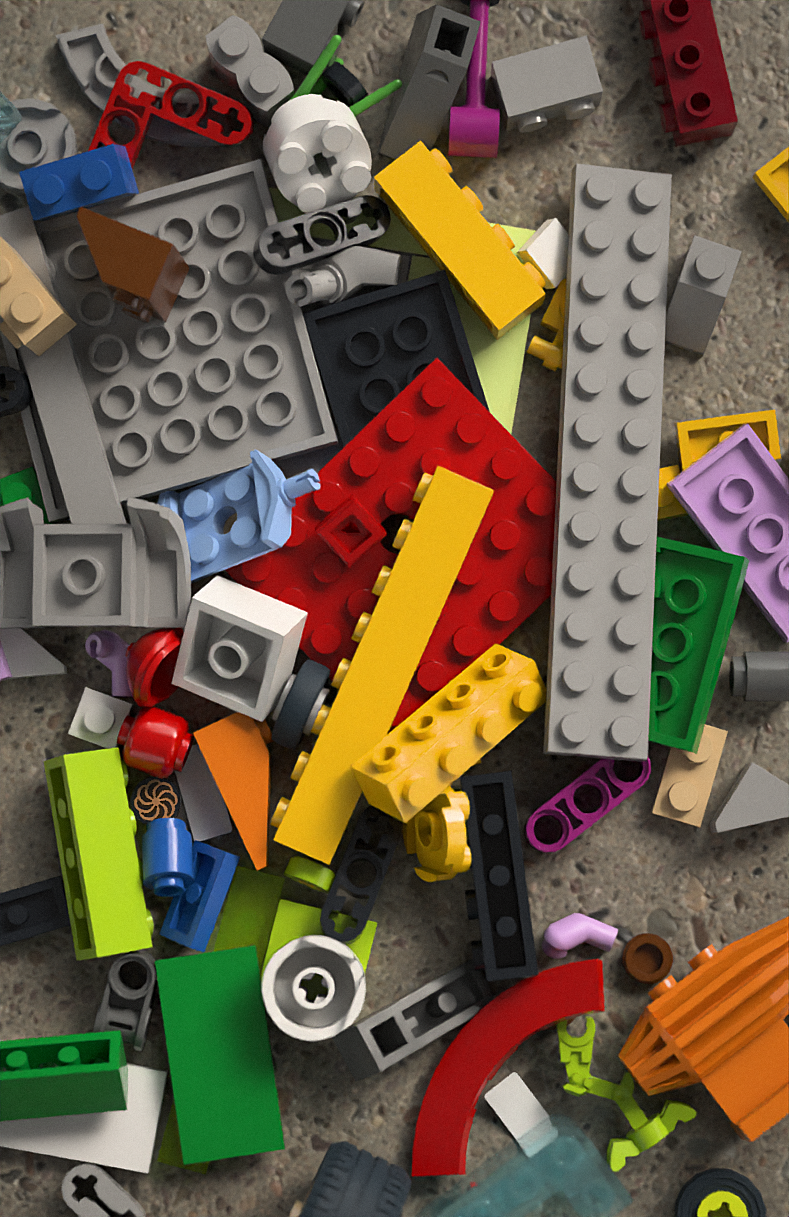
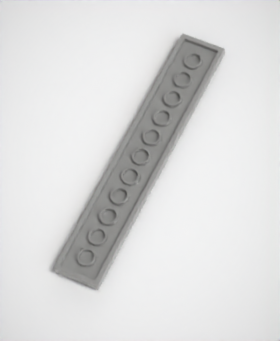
M578 163L575 164L571 172L543 754L641 762L648 759L672 174Z

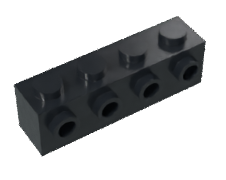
M512 771L461 777V788L453 789V791H463L468 798L470 807L469 817L465 821L467 833L466 844L471 853L470 869L472 871L474 889L464 890L468 921L478 919L480 940L471 941L475 971L484 970L487 982L538 975Z

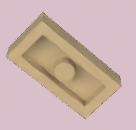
M705 725L697 754L669 747L651 814L697 828L701 827L728 731Z

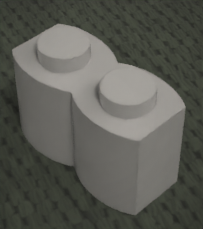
M232 15L206 35L211 63L217 75L228 86L240 92L242 103L249 108L253 118L269 128L272 124L271 118L276 110L288 102L294 95L293 82L288 71L277 59L263 53L261 41L254 29L243 19Z

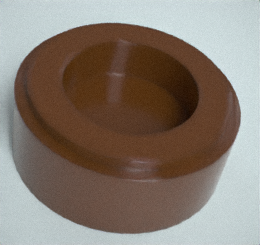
M641 933L633 936L626 942L622 950L621 962L624 971L630 978L639 983L654 984L663 980L670 972L673 964V954L669 944L660 936L651 933Z

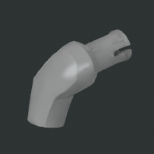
M353 246L341 250L319 261L309 273L292 275L286 283L287 297L293 304L298 302V306L314 302L322 306H328L350 299L364 286L390 287L396 285L399 277L401 255L361 246Z

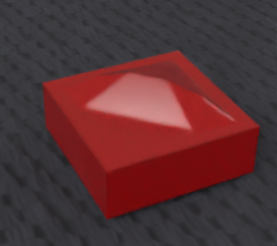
M353 494L315 527V532L348 567H351L387 535L386 530Z

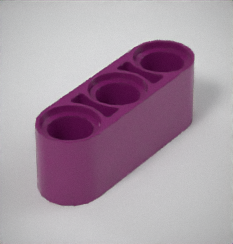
M649 757L645 761H637L640 771L638 777L633 782H623L616 777L613 771L615 759H600L527 818L524 826V836L528 844L534 850L542 853L556 852L565 847L649 779L651 772ZM581 785L594 787L600 795V805L593 813H583L574 804V793ZM542 816L554 817L561 826L560 838L551 845L539 842L534 835L535 822Z

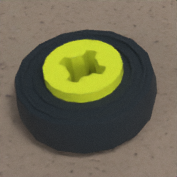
M711 1168L696 1173L682 1186L675 1201L674 1217H766V1207L761 1192L746 1176L732 1169Z

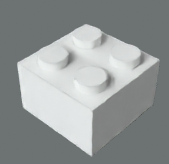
M217 575L192 597L171 684L262 722L276 708L284 688L291 677L308 612Z

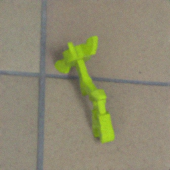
M585 1016V1029L579 1036L569 1035L566 1028L567 1020L556 1024L560 1062L565 1064L569 1082L562 1085L564 1091L577 1097L590 1093L614 1100L632 1126V1129L626 1134V1138H610L606 1150V1162L612 1171L617 1172L626 1165L625 1157L637 1156L661 1141L675 1129L678 1120L686 1123L696 1116V1111L687 1103L666 1099L660 1114L655 1113L646 1118L632 1096L634 1081L629 1072H624L620 1084L590 1074L589 1069L592 1059L594 1034L596 1032V1024L593 1018Z

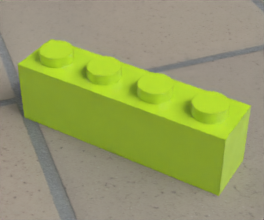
M119 747L65 754L44 761L76 960L98 958L151 948V936L154 925L152 915L146 908L142 888L144 885L141 860L137 858L134 840L137 824L135 815L128 805L126 793L128 770L126 764L120 758Z

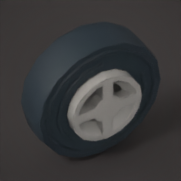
M306 660L298 674L291 675L272 718L276 723L271 739L277 744L295 750L305 734L310 736L315 719L322 705H325L330 690L326 689L330 677V669L312 660Z

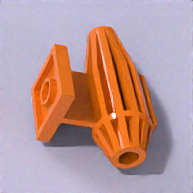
M789 916L721 948L718 952L710 944L687 962L693 971L676 982L673 976L670 975L651 989L647 994L653 1001L644 1007L642 1014L617 1055L648 1097L702 1082L730 1119L729 1124L740 1139L753 1142L789 1114V1027L784 1022V1018L789 1014Z

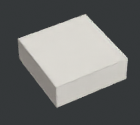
M556 218L546 220L517 251L525 263L530 262L541 274L546 283L545 289L556 288L567 275L568 233Z

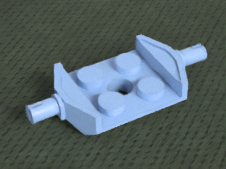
M255 449L250 452L252 463L249 466L219 476L181 493L176 491L161 493L157 504L170 508L183 520L191 560V583L281 548L291 536L292 507L296 506L295 498L320 489V484L317 483L320 482L317 473L313 469H309L304 473L286 479L283 472L269 457ZM237 513V520L232 525L231 531L224 534L223 530L226 520L231 515Z

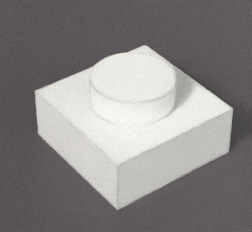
M85 687L68 734L107 749L119 747L116 741L125 717L127 715L131 716L134 705Z

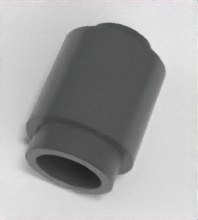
M744 651L742 656H732L729 667L731 696H742L744 702H789V651Z

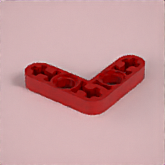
M142 61L130 62L122 68L117 76L88 151L101 148L102 144L105 146L117 144L110 137V124L119 116H127L135 124L136 131L133 139L122 146H126L133 170L154 115L219 143L234 146L242 144L252 134L254 128L253 114L248 107L236 100L152 64ZM143 70H146L148 72L147 81L161 88H164L166 78L172 81L163 94L162 109L154 106L160 97L147 92H141L138 98L133 96L135 88L128 84L132 75L140 77ZM184 89L194 91L199 99L197 112L188 118L178 116L173 110L172 105L176 93ZM211 97L217 100L212 110L224 115H230L233 109L239 111L237 119L244 123L241 132L232 131L229 137L223 135L225 127L211 119H208L206 129L199 126L208 113Z

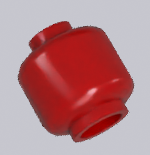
M153 706L143 707L138 712L136 718L127 715L120 728L116 743L124 746L123 760L128 767L164 779L170 776L174 770L182 772L195 737L194 734L188 733L189 726L185 718Z

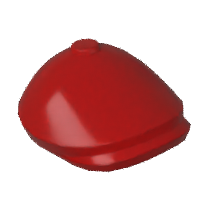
M182 628L155 629L144 634L135 643L132 642L128 646L125 653L127 657L126 676L132 696L139 707H153L157 703L169 698L178 689V686L171 683L184 634Z

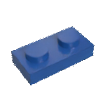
M195 840L192 846L194 882L191 886L185 888L182 894L173 896L159 934L191 949L205 952L240 857Z

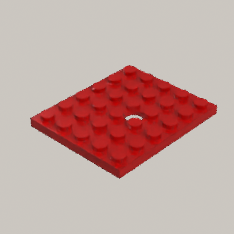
M438 358L427 366L317 473L320 482H317L320 484L319 490H314L295 498L296 506L292 507L291 536L281 548L225 570L238 584L308 612L299 647L312 661L330 669L329 678L333 681L342 659L345 658L352 661L360 644L352 640V636L362 613L366 612L372 615L380 596L373 594L372 591L383 566L385 565L393 569L399 554L386 550L379 541L351 567H348L315 532V527L352 494L380 524L387 517L394 514L406 515L414 521L421 505L413 501L418 485L424 473L434 476L438 466L494 490L388 734L495 643L500 645L551 595L556 481Z

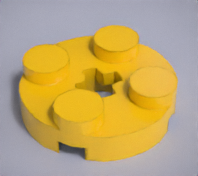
M450 785L406 823L403 822L402 832L407 854L417 853L418 860L422 866L413 868L417 875L426 882L453 879L457 873L467 872L471 865V853L466 844L465 821L470 813L468 798L463 791L454 792Z

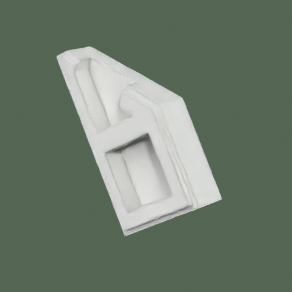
M0 629V641L12 674V678L9 679L67 674L66 666L23 629Z

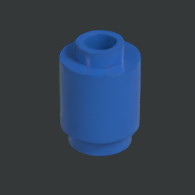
M159 818L150 821L146 825V833L141 838L143 884L148 889L154 890V894L161 897L180 895L184 892L185 888L191 886L194 882L192 835L187 831L186 823L183 820Z

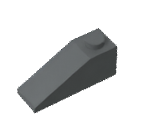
M472 958L373 1012L332 1038L355 1081H359L385 1070L474 1017L495 996L482 972L475 971Z

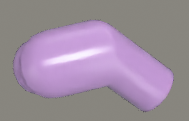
M574 913L548 926L544 932L542 949L547 956L553 959L564 958L567 950L583 942L609 952L618 929L583 914Z

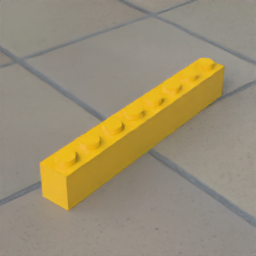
M440 466L437 467L434 476L424 473L413 497V501L421 504L413 522L406 519L403 520L392 547L401 550L392 569L384 565L372 593L380 596L372 615L366 612L362 613L353 633L352 640L360 643L352 661L345 658L342 659L331 686L339 689V692L331 708L324 704L322 705L311 729L312 733L319 735L313 751L309 754L302 750L290 778L297 781L298 785L291 800L284 797L281 798L272 817L270 825L278 828L273 839L274 841L328 865L331 863L362 793V789L350 766L388 734L494 490Z

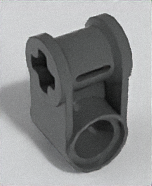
M144 950L130 951L120 956L112 964L105 993L100 1002L93 1028V1033L121 1030L122 1041L132 1044L134 1050L140 1052L143 1051L153 1014L152 1005L158 984L155 966L156 959L150 953ZM137 961L145 967L147 981L144 986L139 988L132 987L124 981L122 969L126 962Z

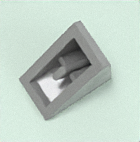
M753 762L746 764L709 823L711 834L789 817V785Z

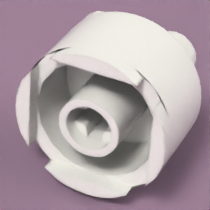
M308 94L296 97L276 110L271 118L272 124L268 129L267 135H264L263 150L277 187L288 201L298 206L301 211L310 213L353 199L359 192L368 187L371 181L370 170L372 163L370 148L354 114L344 103L338 100L335 102L323 99L321 95Z
M307 935L287 943L271 958L263 975V999L269 1015L282 1031L301 1040H323L341 1033L355 1021L365 999L366 977L361 962L347 945L324 935ZM315 973L324 976L322 984L329 988L328 995L319 994L315 1001L306 998L307 989L300 986L302 978L310 980Z

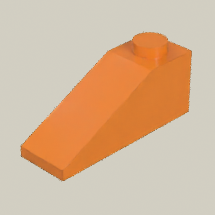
M236 712L193 734L257 871L269 867L272 755L267 744L273 742L271 739L272 732L266 719L261 722Z

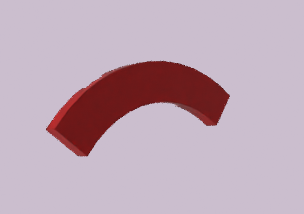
M591 959L571 962L539 972L538 975L523 979L485 1005L462 1028L447 1048L435 1069L424 1095L414 1136L412 1177L466 1175V1152L470 1129L477 1110L475 1106L488 1080H492L501 1066L518 1049L521 1043L540 1030H545L562 1021L581 1015L605 1012L602 960Z

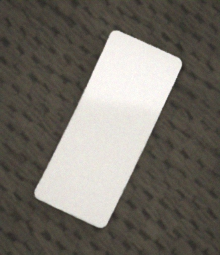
M198 744L193 745L182 772L175 771L193 839L194 841H203L230 833L232 826L225 801Z
M516 1072L510 1074L484 1095V1098L529 1157L558 1128Z

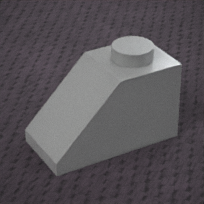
M694 235L666 312L665 343L702 356L704 355L742 251Z

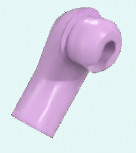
M108 630L96 631L91 633L86 639V652L90 657L96 658L112 671V697H133L126 676L127 657L125 653L129 644L114 632Z

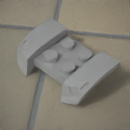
M127 497V509L131 522L127 524H44L43 510L33 504L29 498L1 506L0 628H185L191 605V560L183 520L168 507L132 497Z

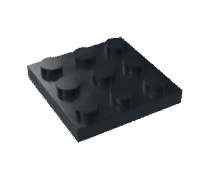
M445 270L303 313L343 447L436 358L489 411Z

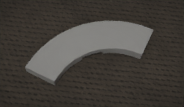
M99 24L56 35L61 53L71 75L91 102L104 112L117 76L122 68L126 66L112 47L104 25ZM132 75L128 84L135 88L133 96L138 98L141 92H147L160 97L154 106L162 109L163 94L166 90H159L137 76ZM176 93L172 103L173 110L182 118L193 116L199 108L198 96ZM211 97L208 113L199 126L206 129L207 121L211 119L222 124L225 127L223 135L229 137L231 131L227 115L212 110L217 100ZM154 115L146 135L148 139L176 146L209 147L224 145ZM119 116L113 120L135 133V124L129 117Z

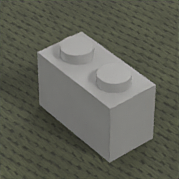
M587 35L496 60L491 65L490 77L506 131L519 128V131L522 133L535 131L546 126L548 119L566 115V118L569 120L578 119L591 114L595 110L594 107L600 105L603 89Z

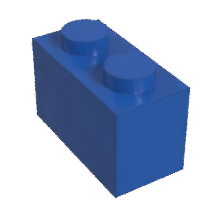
M111 144L19 172L33 221H46L77 212L80 206L88 209L139 194L126 146Z

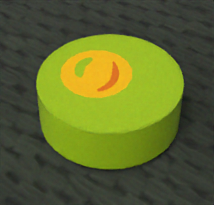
M298 856L290 858L284 871V875L288 878L329 894L336 877L335 873L330 869Z

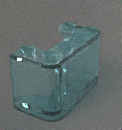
M551 1114L421 1209L415 1217H524L559 1190L562 1191L575 1211L582 1217H613L634 1200L579 1124L569 1116Z

